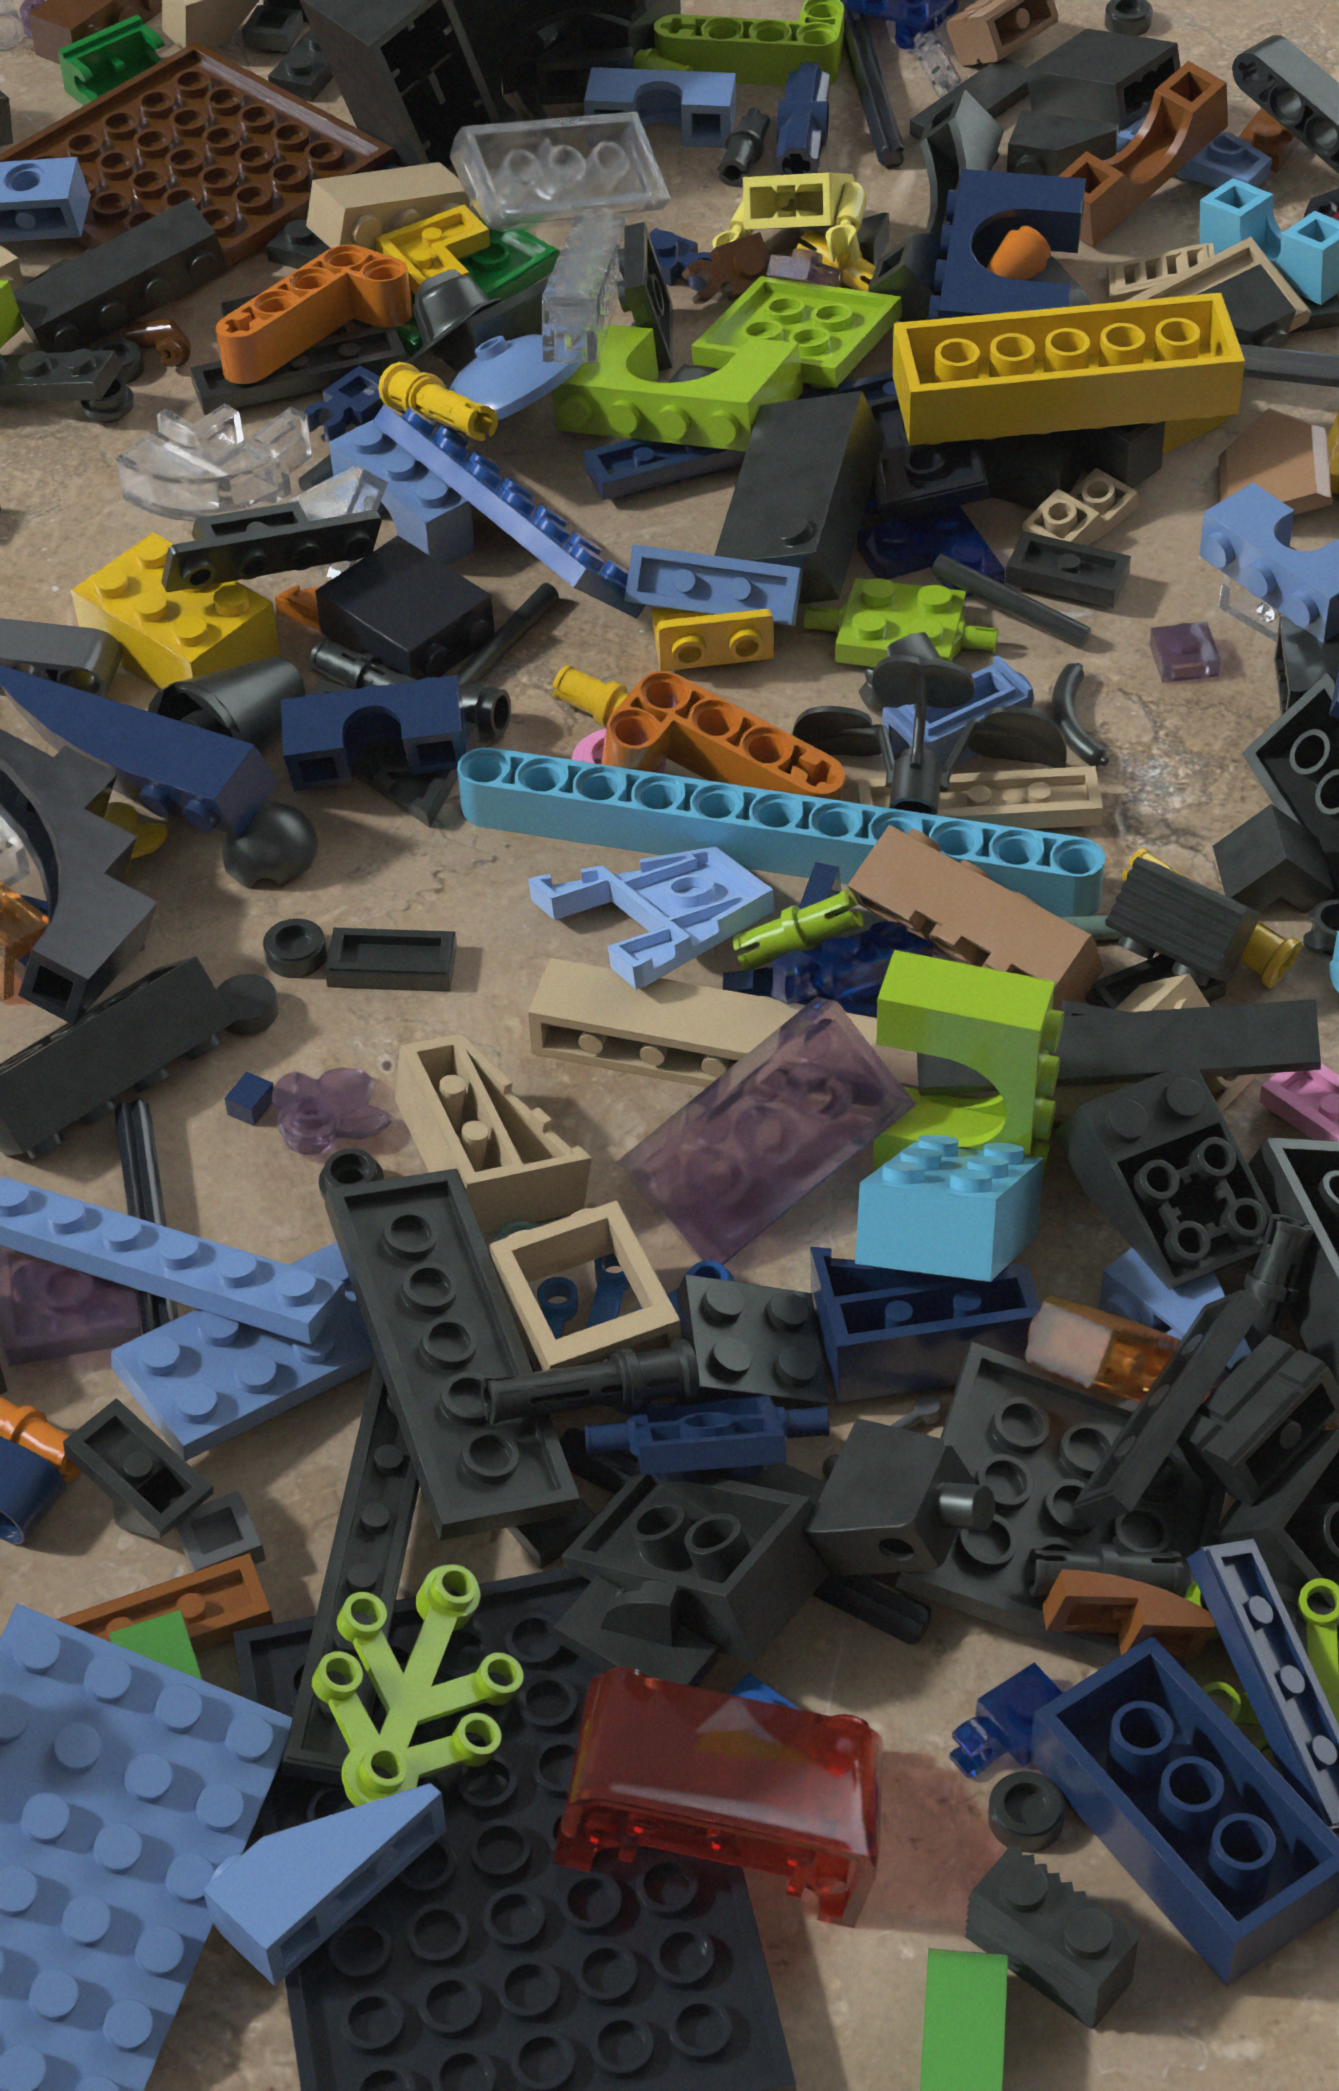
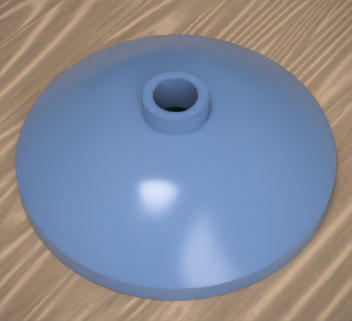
M531 334L505 341L503 336H497L476 348L477 358L459 372L449 390L470 398L472 401L491 407L495 410L499 421L531 405L560 386L581 366L585 359V353L578 341L564 336ZM450 428L455 433H462L461 431H457L455 429Z

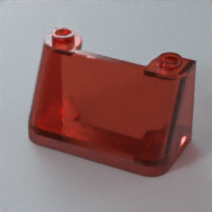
M630 1667L611 1668L606 1673L593 1677L587 1687L552 1864L590 1872L594 1855L606 1848L620 1847L618 1859L633 1862L638 1845L788 1876L786 1895L801 1898L804 1888H807L818 1898V1921L855 1928L877 1876L881 1835L883 1739L877 1731L870 1728V1725L864 1719L854 1715L838 1714L828 1716L650 1678L643 1672Z

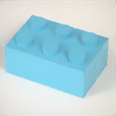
M942 1135L920 1136L918 1143L914 1142L906 1149L901 1150L898 1155L884 1163L883 1166L860 1182L855 1264L991 1282L1038 1236L1044 1158L1025 1156L1024 1147L1016 1144L988 1143L984 1145V1150L958 1148L959 1140L953 1137Z

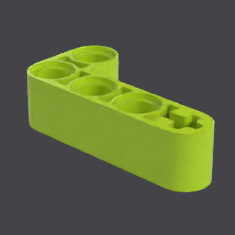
M807 0L801 7L799 21L685 14L666 15L654 23V48L658 49L660 56L683 65H689L694 68L693 71L736 73V83L786 86L789 73L799 68L801 63H818L819 68L823 72L830 74V85H832L839 77L844 52V4L840 0Z

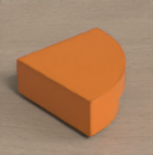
M296 585L283 591L275 597L277 613L321 631L315 590L319 587L300 590V585Z

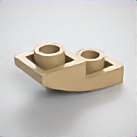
M1095 468L1069 494L1057 489L1022 523V529L1026 532L1089 546L1113 530L1140 506L1138 491Z

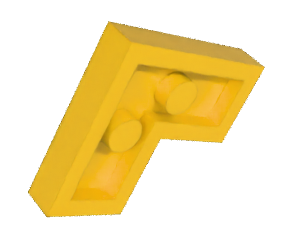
M463 204L375 237L377 252L405 262L408 269L410 290L416 295L419 286L424 281L447 270H456L462 276L470 277L469 271L458 259H463L471 253L490 247L489 229Z

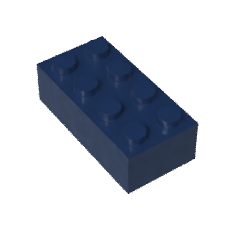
M1153 1635L1034 1712L1029 1759L1044 1776L1058 1786L1067 1803L1226 1987L1339 1908V1838Z

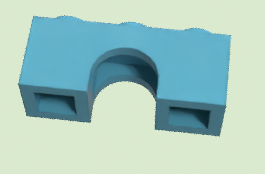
M1232 178L1200 200V244L1213 243L1215 255L1252 237L1299 296L1322 305L1339 293V220L1313 211L1283 232L1274 217L1273 194L1235 178Z

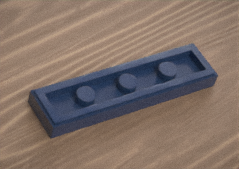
M1254 1539L1202 1547L1186 1558L1282 1775L1333 1833L1338 1834L1339 1724Z

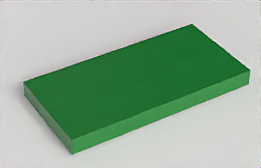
M492 212L479 218L489 229L490 247L471 253L463 259H458L469 271L470 277L490 300L501 298L502 301L530 287L562 266L560 250ZM410 290L413 308V305L415 303V294ZM413 312L412 318L407 323L395 327L405 352L410 356H413L423 347V341ZM356 319L351 320L365 329L376 327Z

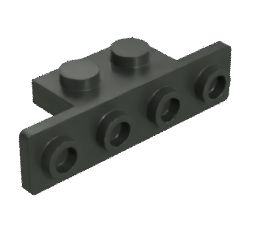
M299 501L195 518L191 534L195 541L173 544L168 548L161 583L166 592H175L186 589H200L208 585L242 579L251 580L259 576L292 570L301 571L310 567L331 563L356 561L373 552L382 519L377 510H370L309 521Z

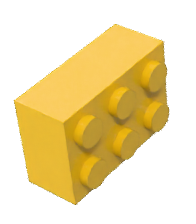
M154 532L71 590L78 626L103 630L114 636L123 649V657L119 665L160 690L174 682L276 657L280 654L273 602L238 581L208 585L200 589L166 592L161 580L168 548L173 543Z

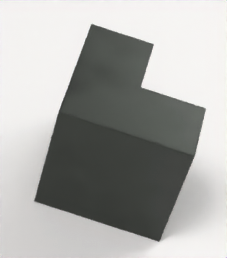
M1272 804L1212 846L1225 896L1258 912L1279 897H1282L1306 913L1334 893L1319 838Z

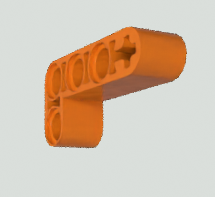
M340 245L325 251L222 318L216 324L215 329L225 379L236 384H249L262 380L352 319L381 328H392L407 323L413 316L407 265L399 259L357 245Z
M656 671L642 678L612 713L606 726L601 760L602 765L656 772L668 758L708 781L839 801L841 798L845 771L840 762L835 758L682 676L669 671Z

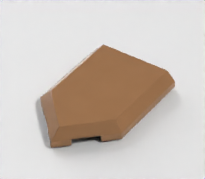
M1268 408L1219 456L1221 501L1254 482L1295 510L1294 515L1333 504L1328 439L1325 427Z

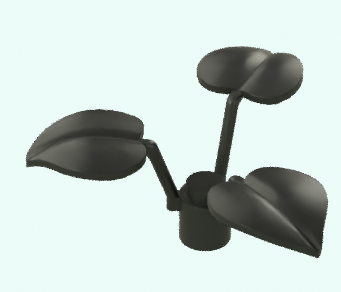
M894 655L881 660L874 668L872 674V688L882 701L893 705H915L912 748L904 750L901 757L896 761L892 750L893 738L888 733L887 727L882 724L872 725L871 717L858 709L841 706L809 708L797 717L791 734L829 755L863 757L882 754L887 773L885 786L891 788L889 808L937 815L939 793L949 791L950 777L967 746L971 751L985 757L1039 763L1053 768H1065L1067 759L1065 737L1058 724L1052 718L1042 712L1029 708L1001 706L988 710L984 720L971 719L967 722L942 768L940 763L937 762V755L933 751L923 748L927 706L948 709L960 707L968 703L974 696L975 680L970 672L955 663L940 659H926L922 661L920 658L908 655Z

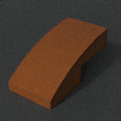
M1062 1569L1042 1605L1046 1632L1117 1633L1121 1655L1153 1635L1177 1662H1193L1215 1628L1214 1620L1209 1611L1183 1597L1144 1582L1092 1571Z

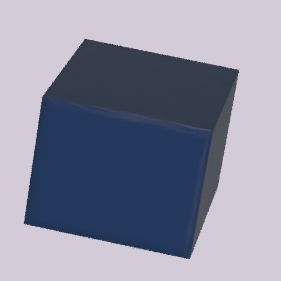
M246 1072L224 1098L227 1115L255 1126L276 1100L273 1082Z

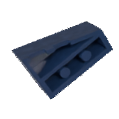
M810 1247L811 1293L816 1322L838 1403L956 1385L964 1358L972 1342L1040 1367L1042 1366L1044 1314L1027 1265L1009 1264L989 1282L855 1264V1260L832 1258V1248Z

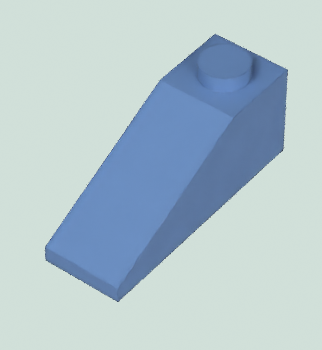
M429 1783L262 1837L244 1854H234L222 1862L212 1875L210 1883L203 1889L209 1915L213 1922L212 1926L261 1974L276 1986L447 1831L441 1792Z

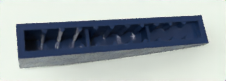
M0 665V687L15 708L45 741L58 752L64 746H67L118 773L113 790L142 803L145 808L157 816L167 818L171 814L188 820L202 831L210 833L216 829L240 837L279 782L254 744Z

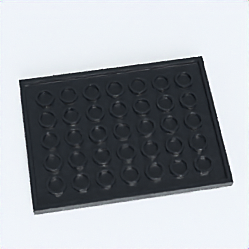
M558 1568L478 1584L480 1602L463 1628L452 1631L432 1686L475 1673L482 1661L493 1653H505L516 1659L523 1670V1682L514 1697L506 1704H480L415 1727L408 1748L452 1736L463 1717L471 1713H482L491 1717L498 1724L501 1731V1742L491 1759L484 1765L468 1766L461 1764L418 1779L417 1787L431 1783L441 1792L447 1831L284 1978L301 2091H796V2080L698 1687L678 1712L674 1714L556 1642L554 1626L591 1583V1581L570 1568ZM453 1589L446 1590L449 1594L453 1596L461 1597ZM416 1596L396 1600L387 1640L402 1672L405 1670L424 1622L416 1608ZM316 1616L233 1632L242 1696L293 1718ZM488 1672L490 1679L495 1684L508 1686L506 1679L502 1675ZM376 1692L371 1721L379 1734L387 1713ZM472 1732L465 1733L466 1738L471 1744L477 1747H486L485 1741L481 1736ZM283 1754L260 1809L263 1837L356 1806L347 1797L344 1786L281 1775ZM371 1765L373 1771L379 1777L384 1779L393 1778L385 1769Z

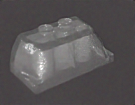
M637 111L462 126L454 138L450 158L464 191L480 219L488 228L490 227L497 231L554 229L614 220L643 211L662 210L671 199Z

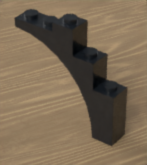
M0 729V815L22 840L38 869L48 904V926L31 950L18 996L74 1025L143 948L158 902L122 883L137 836L104 819L118 773L67 746H64L53 757Z

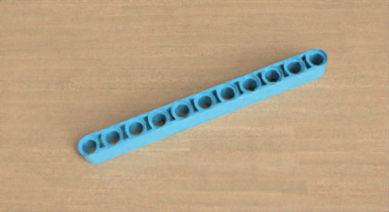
M481 747L473 749L464 754L458 761L457 772L461 811L468 822L479 827L657 855H667L716 846L746 869L810 878L815 862L837 866L840 871L841 883L848 884L890 824L906 834L912 828L924 833L942 848L941 853L959 863L962 860L971 862L986 872L994 882L1012 892L1016 891L1025 895L1040 907L1058 917L1091 916L1098 911L1101 905L1105 853L1097 843L1082 837L497 748Z

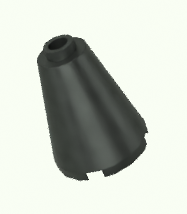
M270 657L171 683L155 694L149 704L148 711L254 744L261 754L282 729L281 699L305 696V686L297 668L282 658Z

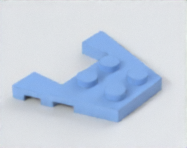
M716 846L639 859L641 870L613 874L601 865L581 869L582 880L552 885L551 874L528 879L531 901L553 920L613 902L649 931L648 933L608 946L611 969L636 990L649 985L775 912L773 889Z

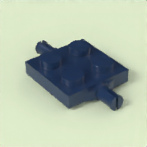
M770 1395L641 1405L638 1410L631 1411V1418L627 1419V1423L584 1425L586 1454L591 1456V1454L629 1451L630 1455L638 1457L641 1475L654 1474L657 1480L666 1482L689 1480L697 1476V1470L726 1468L727 1473L737 1476L758 1475L768 1471L769 1464L786 1463L785 1442H787V1438L829 1436L828 1410L826 1406L784 1410V1407L773 1405Z

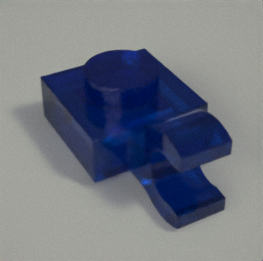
M1035 1662L977 1699L976 1717L965 1721L952 1732V1738L959 1747L949 1753V1759L967 1779L984 1771L1007 1752L1013 1756L1022 1768L1032 1762L1029 1757L1034 1712L1063 1694V1692Z

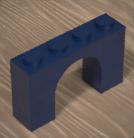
M962 169L959 189L949 190L946 221L953 222V225L943 224L940 256H947V260L937 259L934 291L941 292V296L931 295L928 320L1070 307L1072 284L1009 279L990 272L980 262L988 256L995 254L1009 231L1019 230L1022 226H1029L1038 231L1046 239L1053 252L1078 253L1086 179Z

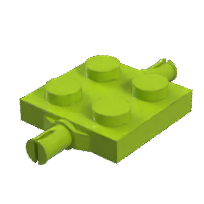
M855 578L849 600L840 610L807 605L804 616V629L806 630L814 629L837 632L835 662L876 667L881 660L888 657L887 647L891 643L913 633L926 632L939 653L941 660L952 662L953 658L962 648L996 652L999 628L965 625L966 591L948 589L941 585L920 586L895 583L883 578Z

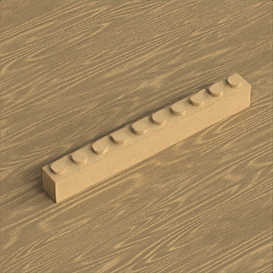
M550 957L528 1010L531 1054L877 1121L890 1084L918 1089L916 1052L877 1045V1018L836 1011L831 1008H819L776 1000L767 996H755L659 978L649 985L636 990L610 968ZM1132 1083L1055 1087L1052 1097H1045V1099L1056 1101V1110L1050 1137L1048 1140L1042 1139V1142L1052 1144V1154L1066 1157L1054 1132L1080 1104L1132 1085ZM999 1091L945 1095L972 1099L986 1098L1000 1093Z

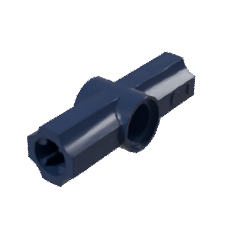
M801 63L799 68L790 72L786 83L785 100H779L778 145L775 167L776 173L781 175L818 173L821 146H827L830 74L823 72L819 68L818 63Z

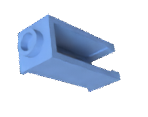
M999 655L994 657L992 665L971 674L975 680V691L971 701L960 707L948 709L927 706L923 748L931 750L937 755V762L940 763L942 768L969 720H984L986 712L995 707L1013 706L1032 709L1034 693L1030 682L1023 674L1015 672ZM915 705L883 708L882 725L887 727L888 733L893 738L892 750L894 755L902 752L908 746L912 748ZM967 746L957 765L979 756V754L971 751Z

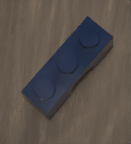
M457 675L440 678L428 677L418 681L382 686L370 685L361 689L325 694L313 693L303 697L281 699L283 756L294 792L353 784L352 764L356 755L365 747L378 742H391L403 747L411 775L455 770L461 757L469 752L466 714Z

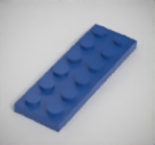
M385 404L382 406L372 423L573 588L636 619L646 605L624 601L629 572L627 569L610 559L605 564V561L599 557L602 549L578 532L574 531L570 536V533L565 529L568 522L553 510L542 504L536 509V505L531 502L534 495L521 484L509 477H506L504 482L501 481L502 478L498 475L501 468L477 451H473L469 455V451L466 449L469 442L458 433H455L445 425H441L436 432L434 430L436 424L411 407L407 409L405 414H402Z

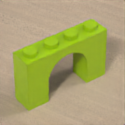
M605 324L582 348L585 353V359L581 366L571 377L552 391L558 431L747 451L760 406L797 400L804 392L799 343L749 338L731 360L718 371L690 381L659 383L654 382L659 377L653 329Z
M894 950L877 998L876 1044L941 1057L964 1064L987 1078L1000 1094L972 1099L949 1095L920 1096L919 1089L890 1084L874 1130L873 1172L898 1155L901 1150L906 1149L914 1142L918 1143L920 1136L942 1135L958 1139V1148L984 1150V1145L988 1143L1020 1145L1024 1147L1025 1156L1044 1158L1042 1182H1045L1052 1155V1144L1042 1142V1139L1048 1140L1050 1137L1056 1110V1101L1045 1099V1097H1052L1060 1065V1057L1049 1055V1051L1056 1052L1064 1020L1063 1011L1053 1010L1055 981Z

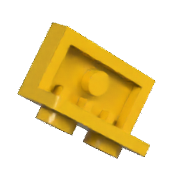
M670 608L651 609L652 630L660 671L774 659V619L770 609L715 615Z

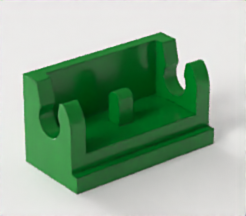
M135 15L59 49L58 56L65 92L83 106L164 60L155 51V49L157 50L165 46L164 41L158 33L143 23L140 16Z

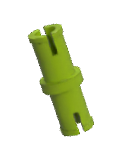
M845 889L837 895L802 909L796 905L783 909L780 918L733 936L735 951L742 948L749 950L760 945L759 948L739 955L737 958L745 970H755L759 966L794 952L799 956L814 951L816 943L853 928L857 929L863 926L861 911L854 913L848 911L835 917L837 913L859 904L853 893L849 889Z

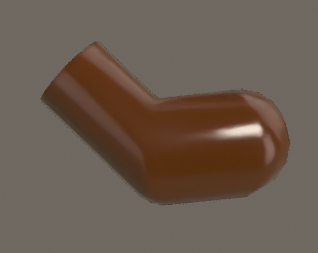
M172 319L129 323L126 327V339L137 343L140 348L155 346L156 351L163 357L159 359L161 364L167 367H179L189 360L191 342Z

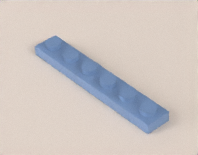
M7 1177L0 1179V1246L308 1344H312L346 1304L343 1281Z

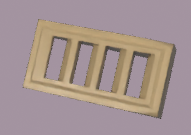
M1213 243L1187 246L1108 265L1107 280L1110 303L1124 302L1214 256Z

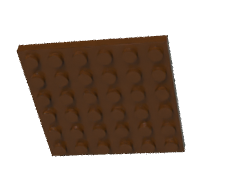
M193 42L0 154V162L77 157L90 193V200L82 235L72 239L91 250L190 198L215 231L229 268L258 249L265 247L287 222L294 218L307 219L313 180L387 170L395 165L393 147L197 42ZM191 290V291L185 293L184 295H182V296L176 298V300H178V299H180L181 297H183V296H185V295L191 293L193 290Z

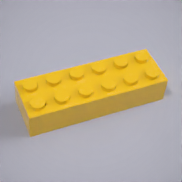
M1221 293L894 323L893 380L909 446L920 444L936 445L942 442L973 439L988 440L1005 436L1048 434L1057 431L1089 428L1102 429L1110 426L1142 423L1156 424L1163 421L1194 418L1209 419L1216 416L1239 414L1245 360Z

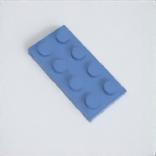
M337 1242L289 1264L344 1282L346 1304L312 1344L196 1309L111 1350V1368L182 1459L188 1461L373 1367L375 1352Z

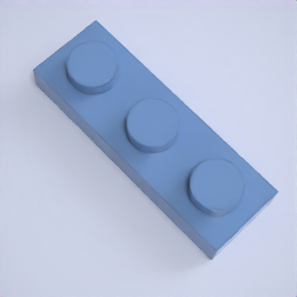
M633 544L624 601L711 615L770 609L774 624L795 626L804 569Z

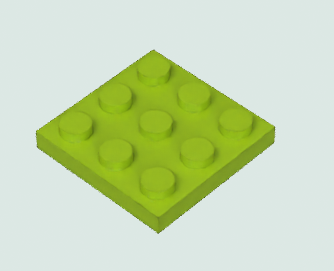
M760 276L691 345L693 365L710 367L718 371L731 360L749 338L799 343L803 383H808L811 387L817 389L837 388L892 328L894 323L902 317V299L900 296Z

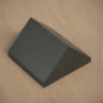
M549 276L467 319L431 347L433 354L459 373L477 358L476 348L494 337L503 336L505 341L531 334L560 336L557 286L553 277Z

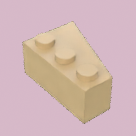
M462 1033L400 1045L395 1090L396 1104L429 1173L457 1168L481 1234L569 1215L584 1209L592 1157L579 1145L571 1149L551 1129L552 1119L539 1107L534 1110L528 1108L512 1092L513 1082Z

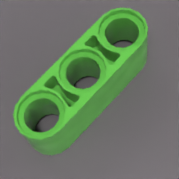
M928 1948L920 2091H1002L1008 1955Z

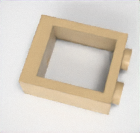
M617 1200L595 1208L579 1210L569 1217L531 1230L517 1231L505 1239L490 1243L491 1261L523 1346L536 1372L607 1361L606 1358L611 1353H614L619 1348L628 1347L634 1353L669 1348V1344L673 1340L681 1339L680 1319ZM614 1253L643 1309L555 1339L528 1282Z

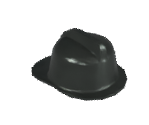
M450 269L428 278L419 286L413 305V312L423 341V347L405 363L414 361L461 323L501 302V298L490 300L471 277L462 276L456 270Z

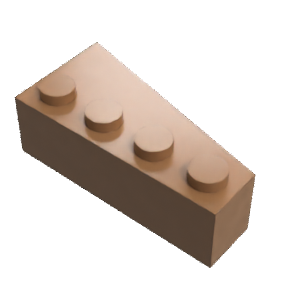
M889 824L847 885L859 905L949 961L1055 981L1053 1010L1060 1011L1062 1000L1078 1003L1083 1001L1104 970L1096 949L1098 944L1091 934L1043 909L1025 895L1016 891L1012 892L999 885L986 872L971 862L962 860L959 863L941 853L942 848L924 833L912 828L906 834Z

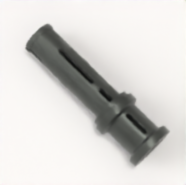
M686 1339L673 1340L669 1344V1348L634 1353L631 1348H619L614 1353H611L607 1361L559 1369L553 1368L494 1379L492 1377L484 1378L481 1383V1402L486 1420L490 1421V1424H497L504 1420L560 1413L567 1410L611 1403L616 1408L629 1412L638 1410L642 1402L672 1397H676L679 1402L683 1403L694 1401L699 1392V1369L691 1344Z

